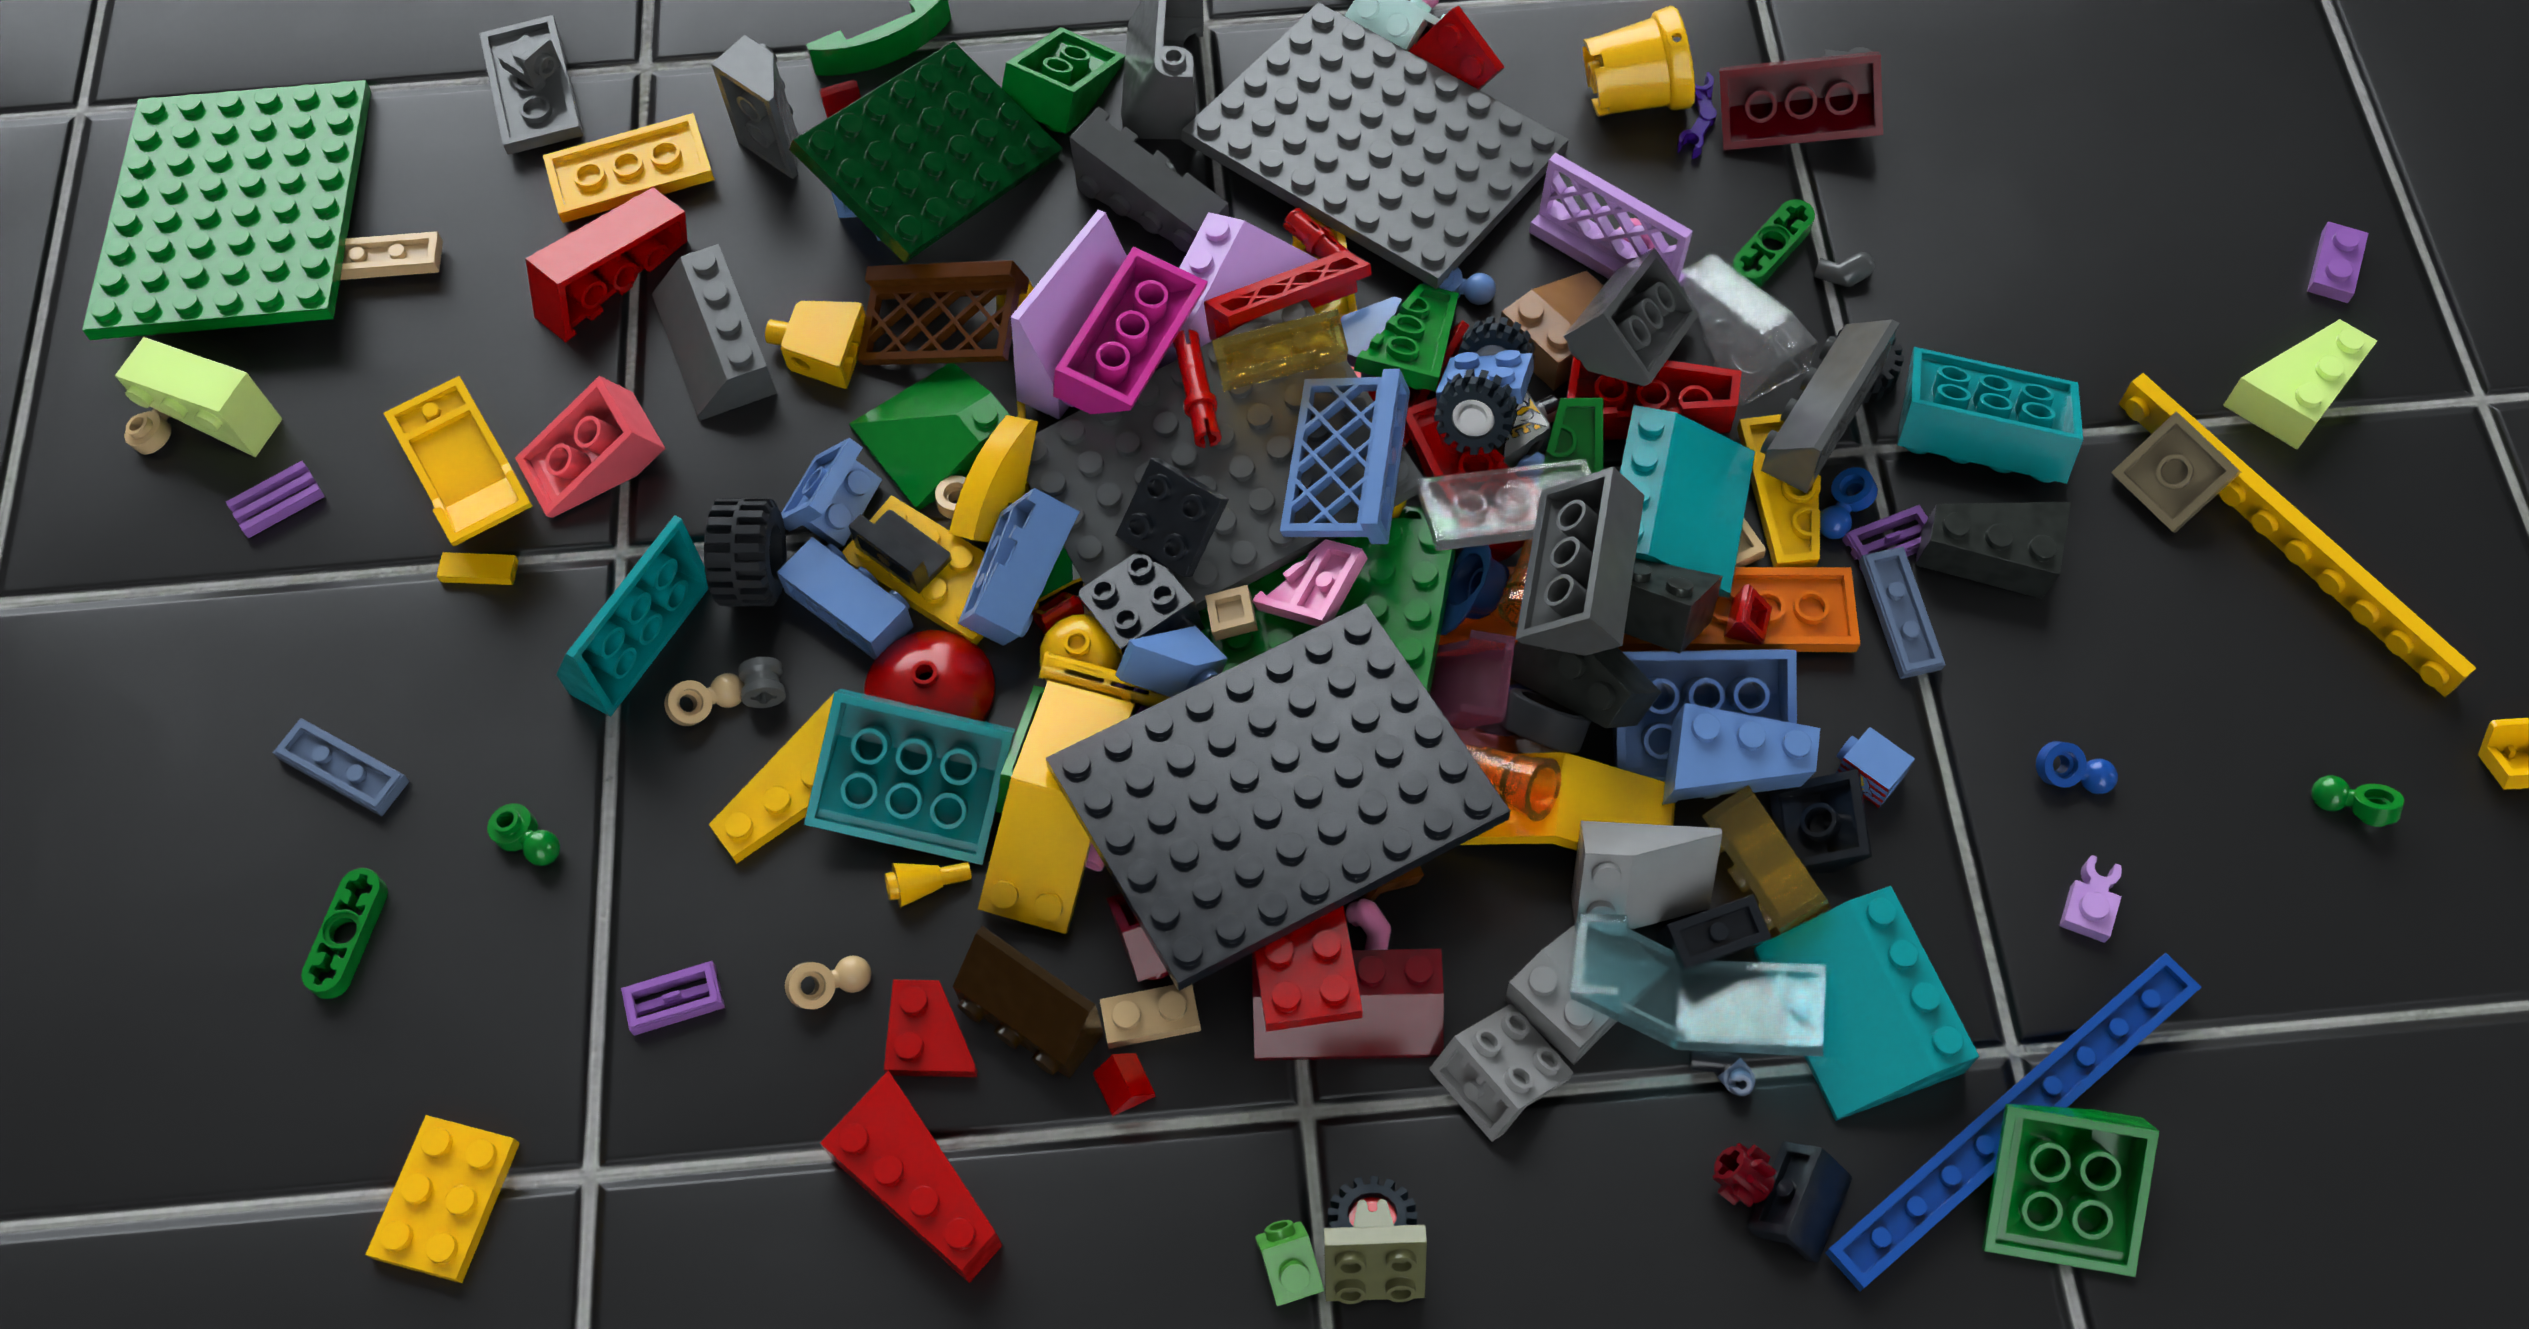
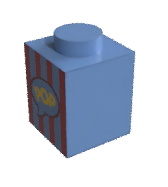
M1869 727L1860 739L1852 735L1840 749L1836 757L1842 762L1836 773L1858 769L1863 797L1880 808L1904 779L1915 758Z

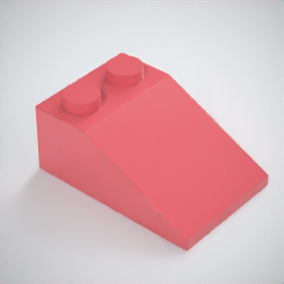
M598 376L515 459L545 515L554 518L638 476L666 448L634 393Z

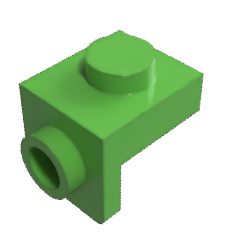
M1291 1220L1277 1221L1268 1225L1264 1229V1233L1255 1236L1277 1306L1324 1291L1310 1238L1301 1221L1295 1223Z

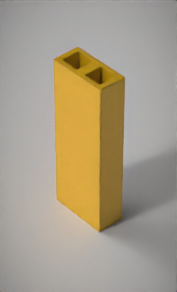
M442 552L437 578L440 582L514 585L519 560L515 555Z

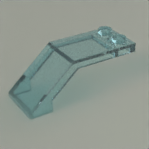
M1580 913L1570 988L1571 999L1676 1050L1824 1056L1826 965L1710 961L1681 972L1673 950L1631 930L1627 915Z

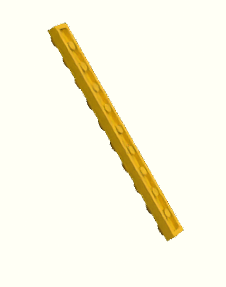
M2142 373L2131 381L2119 402V405L2126 411L2128 416L2134 421L2139 422L2152 434L2169 417L2178 412L2241 471L2233 481L2218 493L2221 499L2246 518L2258 533L2266 536L2285 553L2289 561L2298 565L2314 579L2325 593L2334 597L2344 606L2357 622L2365 625L2383 641L2393 654L2402 658L2412 667L2426 684L2434 687L2446 697L2476 669L2472 663L2148 376Z

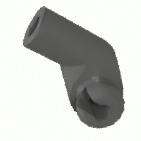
M1859 252L1840 264L1820 258L1814 277L1844 287H1851L1872 274L1875 262L1873 257L1867 252Z

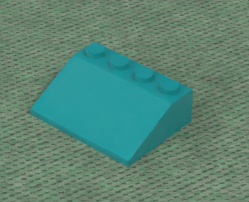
M1913 348L1898 426L1897 446L1905 447L1908 451L1916 454L1933 453L1946 456L1956 463L1966 464L1973 462L1986 465L2000 473H2010L2013 471L2031 475V477L2041 482L2050 483L2057 481L2067 484L2083 442L2078 382L1923 348Z
M1634 405L1620 473L1644 494L1635 558L1721 575L1723 577L1718 596L1729 598L1755 451L1676 412Z
M673 516L567 651L556 674L570 695L610 717L709 589L705 566L681 518Z
M839 689L834 692L804 825L983 865L997 809L1000 775L1011 748L1016 729Z
M1892 886L1849 900L1756 946L1753 950L1835 1121L1962 1075L1979 1058L1975 1046Z

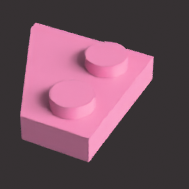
M1325 539L1311 550L1303 561L1295 563L1283 573L1286 579L1268 595L1260 591L1255 595L1252 602L1259 611L1318 627L1335 618L1368 558L1362 548Z

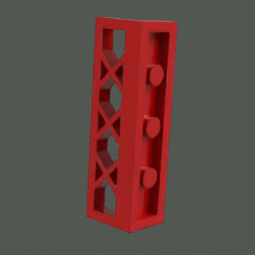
M1343 250L1204 301L1210 340L1213 341L1255 318L1306 299L1314 309L1358 292L1356 281L1372 275L1371 264Z

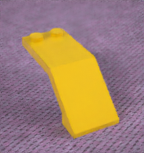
M460 376L384 412L388 423L435 508L433 512L453 547L533 507Z
M1048 680L1011 776L977 910L1063 934L1069 931L1092 842L1049 771L1046 757L1131 717L1135 703Z
M1566 752L1472 755L1511 811L1509 820L1461 845L1555 844L1577 851L1581 821L1673 826L1675 803L1662 805L1664 781Z

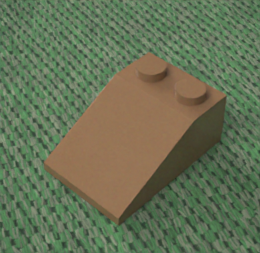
M1588 271L1531 289L1501 313V317L1509 318L1508 326L1512 327L1516 321L1521 324L1519 331L1521 334L1526 330L1531 335L1529 343L1534 342L1535 346L1533 372L1553 391L1569 380L1573 355L1563 336L1604 286Z

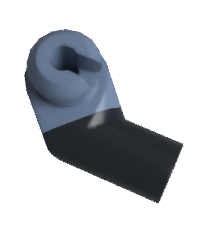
M1690 1048V1071L1713 1072L1726 1089L1737 1096H1746L1753 1091L1756 1082L1755 1075L1737 1052L1726 1049Z

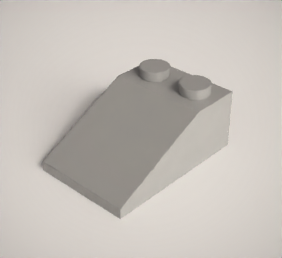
M1581 821L1571 891L1575 929L1624 932L1710 909L1722 839L1721 828Z
M1573 925L1541 950L1509 982L1505 1001L1508 1004L1514 1005L1527 1018L1529 1023L1574 1065L1668 971L1669 966L1629 930L1624 932L1578 930Z

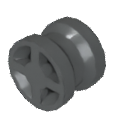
M756 657L740 664L738 673L740 680L744 682V687L741 690L743 704L753 708H767L778 705L785 700V687L780 683V678L783 675L781 661L772 657Z

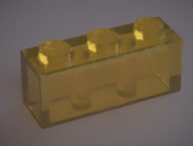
M1338 309L1212 340L1213 355L1223 392L1344 362L1347 360L1348 347Z
M1749 785L1702 815L1709 828H1721L1722 839L1719 854L1726 851L1735 864L1727 870L1741 891L1744 893L1751 888L1760 901L1758 906L1769 931L1777 927L1782 934L1831 908L1828 900Z

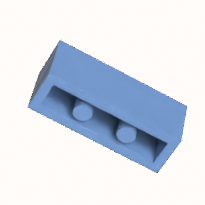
M812 537L777 571L786 594L874 660L889 645L904 637L913 628L908 612L910 608L908 602L898 592L894 590L887 592L878 586V581L867 569L863 567L855 569L847 563L845 555L832 544L824 546Z

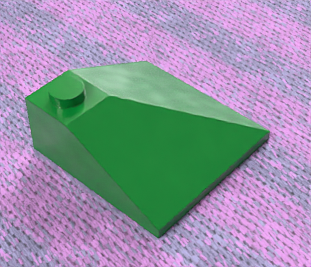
M948 363L849 423V426L912 507L919 511L936 500L935 490L942 480L955 475L967 477L977 455L992 432L1006 415H1011L988 389L955 363Z
M2005 1104L1982 1249L1985 1252L2136 1277L2159 1130L2142 1117L2093 1109Z

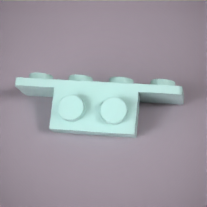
M1354 0L1345 17L1408 51L1417 42L1426 26L1432 28L1445 14L1440 19L1430 14L1429 12L1432 8L1422 0Z

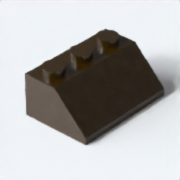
M980 927L974 936L953 984L955 993L960 1001L957 1007L977 1023L984 1018L996 1027L994 1033L1008 1046L1017 1049L1019 1045H1022L1034 1054L1031 1057L1032 1061L1048 1074L1054 1075L1059 1071L1070 1079L1104 1035L1096 1004L985 927Z

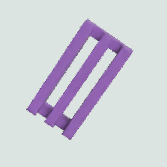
M300 461L226 501V504L233 512L232 514L240 524L239 526L243 533L250 538L324 498L325 495L303 461ZM307 486H309L307 489H305V490H303V491L297 493L296 495H294V496H292V497L286 499L287 497L293 495L294 493H296V492H298V491H300V490L306 488ZM271 507L270 509H268V510L262 512L261 514H259V515H257V516H255V517H253V518H251V519L248 520V518H250V517H252V516L258 514L259 512H261V511H263V510H265V509Z
M1919 504L1849 531L1845 534L1842 541L1846 546L1851 547L1852 551L1850 554L1854 560H1860L1862 555L1877 552L1920 535L1921 529L1928 517ZM1913 520H1917L1919 523L1905 530H1898L1888 534L1886 537L1866 545L1861 543L1862 540ZM1921 537L1893 548L1903 546L1907 556L1917 553Z
M705 962L621 988L630 1032L635 1036L725 1008L724 999L720 992L722 991L720 982L717 979L718 972L714 962ZM703 978L707 980V983L681 991H673L663 994L661 997L635 1004L634 999ZM706 995H710L709 997H706V998H702V999H699V1000H696V1001H692V1002H689V1003H686V1004H683V1005H679V1006H676V1007H673V1008H669V1009H666V1010H663V1011H660V1012H656V1013H653V1014H650V1015H647V1016H643V1017L638 1018V1016H641V1015H644V1014H647V1013H651V1012H654V1011H657V1010H661V1009H664V1008H667V1007H670V1006H674V1005H677V1004H680V1003H684V1002H687V1001H690V1000H693V999H697V998H700V997H703V996H706Z

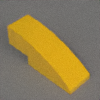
M1006 415L992 432L977 455L964 481L955 506L949 534L989 543L1000 512L1008 507V503H1014L1024 495L1038 421Z

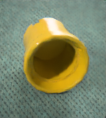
M1674 6L1654 11L1651 18L1599 36L1583 39L1585 46L1582 47L1586 80L1588 88L1591 87L1594 94L1598 93V98L1591 99L1598 117L1667 106L1671 110L1688 109L1694 104L1695 78L1689 41L1683 20L1678 9ZM1680 37L1681 40L1679 42L1673 41V38Z

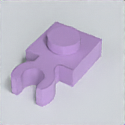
M2091 855L2081 869L2083 882L2075 880L2070 886L2059 926L2105 943L2111 937L2122 897L2108 891L2120 879L2122 868L2121 865L2115 863L2107 877L2101 876L2095 870L2097 857Z

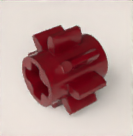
M1741 1143L1726 1148L1717 1157L1714 1165L1715 1174L1712 1179L1721 1185L1718 1193L1733 1205L1740 1200L1748 1207H1751L1753 1203H1759L1766 1199L1774 1187V1175L1776 1174V1170L1768 1164L1771 1157L1755 1144L1749 1149Z

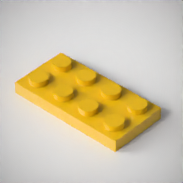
M694 113L543 155L555 204L562 223L615 209L652 187L664 195L715 180Z
M891 495L869 521L874 524L886 511L892 510L949 551L952 560L919 594L856 548L854 540L842 551L847 559V563L855 569L859 567L867 569L876 578L878 586L887 592L890 590L898 592L908 602L909 606L949 632L959 634L978 645L984 636L958 624L985 552L963 538L949 534L948 529Z

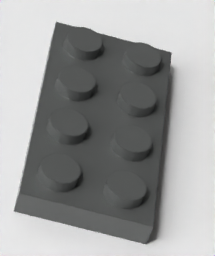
M554 15L479 33L502 143L507 155L583 136L560 33ZM524 34L537 42L542 37L551 40L561 62V66L535 89L502 68L498 59L502 53Z

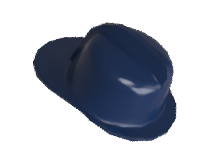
M1481 538L1468 543L1458 555L1453 566L1441 635H1446L1456 629L1465 618L1481 619L1488 616L1497 608L1505 593L1510 575L1509 569L1491 557V549L1488 542Z

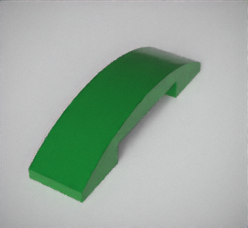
M911 0L909 3L912 13L848 40L839 30L806 44L814 73L819 76L853 74L878 68L907 56L928 43L952 19L948 0Z

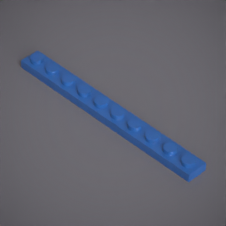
M2165 952L1834 1243L1825 1254L1861 1292L1995 1172L2005 1104L2067 1108L2202 987Z

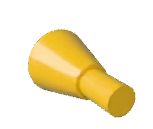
M969 862L939 867V865L892 863V872L885 873V884L889 900L897 899L900 908L943 888V885L972 879Z

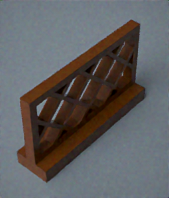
M1013 260L867 266L865 282L871 287L857 361L862 365L1008 361L1012 341L1011 316L1017 310L1019 295L1027 294L1029 278ZM996 295H1006L1005 304L991 316L984 306ZM969 296L973 302L954 317L948 307L959 297ZM924 298H933L936 304L918 318L912 311V308ZM897 299L900 305L882 319L880 316L882 300ZM981 310L988 320L969 335L962 325ZM944 311L951 321L933 336L926 326ZM908 313L915 322L897 337L890 328ZM996 328L999 332L997 349H981L977 343ZM959 329L966 339L954 350H944L941 344ZM921 331L930 339L917 351H908L905 347ZM887 332L893 339V342L881 352H872L874 342Z

